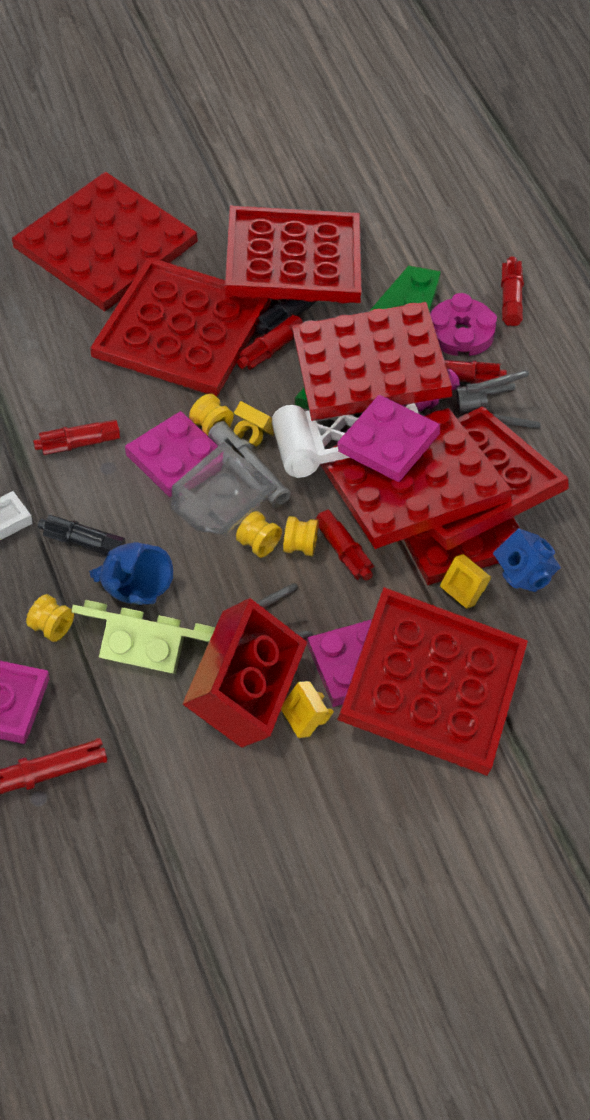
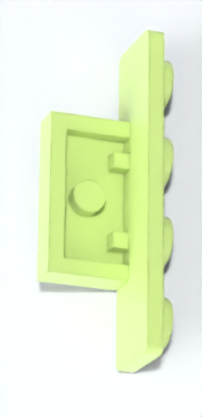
M85 600L83 607L73 605L71 610L72 613L107 621L99 658L176 674L184 637L209 642L215 630V627L195 623L194 630L179 627L181 620L158 615L157 622L143 620L144 612L121 608L120 614L106 612L107 604Z

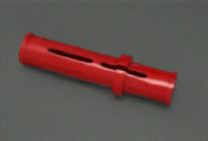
M96 738L93 741L28 761L24 757L18 759V764L0 769V795L23 787L26 790L34 789L36 783L100 763H107L105 748H101L103 746L101 738Z

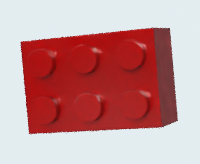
M251 598L222 611L182 705L241 748L270 737L307 641Z

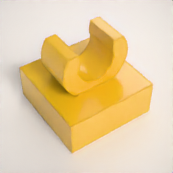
M242 401L239 402L234 411V414L243 420L237 423L234 428V433L242 439L244 433L248 429H252L253 434L249 439V443L257 447L263 440V432L271 436L275 435L270 416Z
M462 554L454 558L440 587L467 609L476 605L479 597L489 584L491 576Z
M310 681L298 682L281 708L298 738L310 737L317 726L326 724L334 713L333 709L326 708L322 701L325 696L323 693L316 692Z

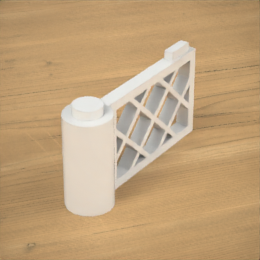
M415 403L406 405V408L418 413ZM286 405L279 408L272 416V426L286 472L293 477H306L314 473L319 464L350 458L338 452V447L325 449L324 447L331 440L339 441L345 433L340 432V430L345 425L352 426L358 419L353 417L355 414L311 421L309 411H304L299 406ZM329 419L335 421L330 428L317 424L319 421Z

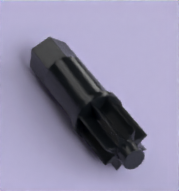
M286 299L281 303H277L258 317L259 322L256 325V330L259 334H266L292 315H300L317 301L308 302Z
M48 515L47 519L40 518L38 522V528L44 530L42 536L65 542L69 546L75 545L104 555H108L110 550L126 544L124 537L79 524L75 520L69 521Z

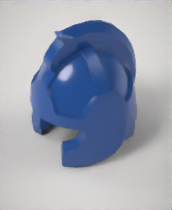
M134 542L120 545L110 550L103 565L89 572L94 582L101 581L103 588L113 598L130 604L151 605L156 603L157 597L170 587L173 579V564L168 553L159 546Z

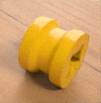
M206 394L193 404L189 412V418L195 425L202 426L203 432L208 436L210 429L218 422L224 421L230 427L234 414L228 407L221 406L220 400L215 395Z
M254 511L241 522L236 532V540L243 546H251L252 552L259 558H263L277 546L281 539L282 529L275 523L266 522V517L262 513Z
M288 516L283 552L292 553L297 550L303 551L306 556L313 557L319 521L310 519L308 522L299 521L297 517Z
M45 594L39 597L30 608L26 624L34 631H43L44 637L48 640L57 642L70 629L74 613L66 605H57L55 598Z

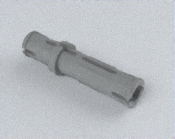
M226 422L216 423L210 429L208 437L225 452L226 461L232 466H237L250 482L270 501L274 508L285 504L291 495L289 489L285 488L269 468L252 452V446L248 441L241 440L229 428ZM232 445H234L242 453V455L245 457L244 459H242L231 448ZM254 469H257V471L267 480V483H264L256 475Z

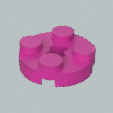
M455 294L452 299L439 303L430 313L441 351L447 354L458 356V351H469V356L477 355L487 350L494 341L497 322L496 314L483 303L473 300L468 294ZM464 324L467 325L468 328L461 327L458 329L456 328V325Z

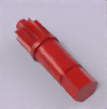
M511 256L507 259V263H502V321L507 326H518L523 320L522 261L517 262V258Z
M292 315L262 337L256 338L252 344L238 354L241 357L237 360L238 366L241 369L247 366L251 370L265 359H270L276 351L294 339L292 325L303 323L302 319Z
M444 360L446 368L455 372L460 382L474 384L507 375V370H500L499 363Z
M116 419L70 428L66 426L60 429L40 432L39 439L33 440L35 451L42 449L43 455L120 439V431Z
M329 509L319 513L315 520L319 521V529L339 555V560L345 563L357 580L360 577L365 581L371 579L373 576L371 569L375 566L362 550L360 543L354 540L344 525Z

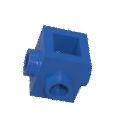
M520 528L493 552L504 569L502 573L504 579L516 589L522 588L536 592L547 586L552 576L561 568L553 557L555 550L545 539Z

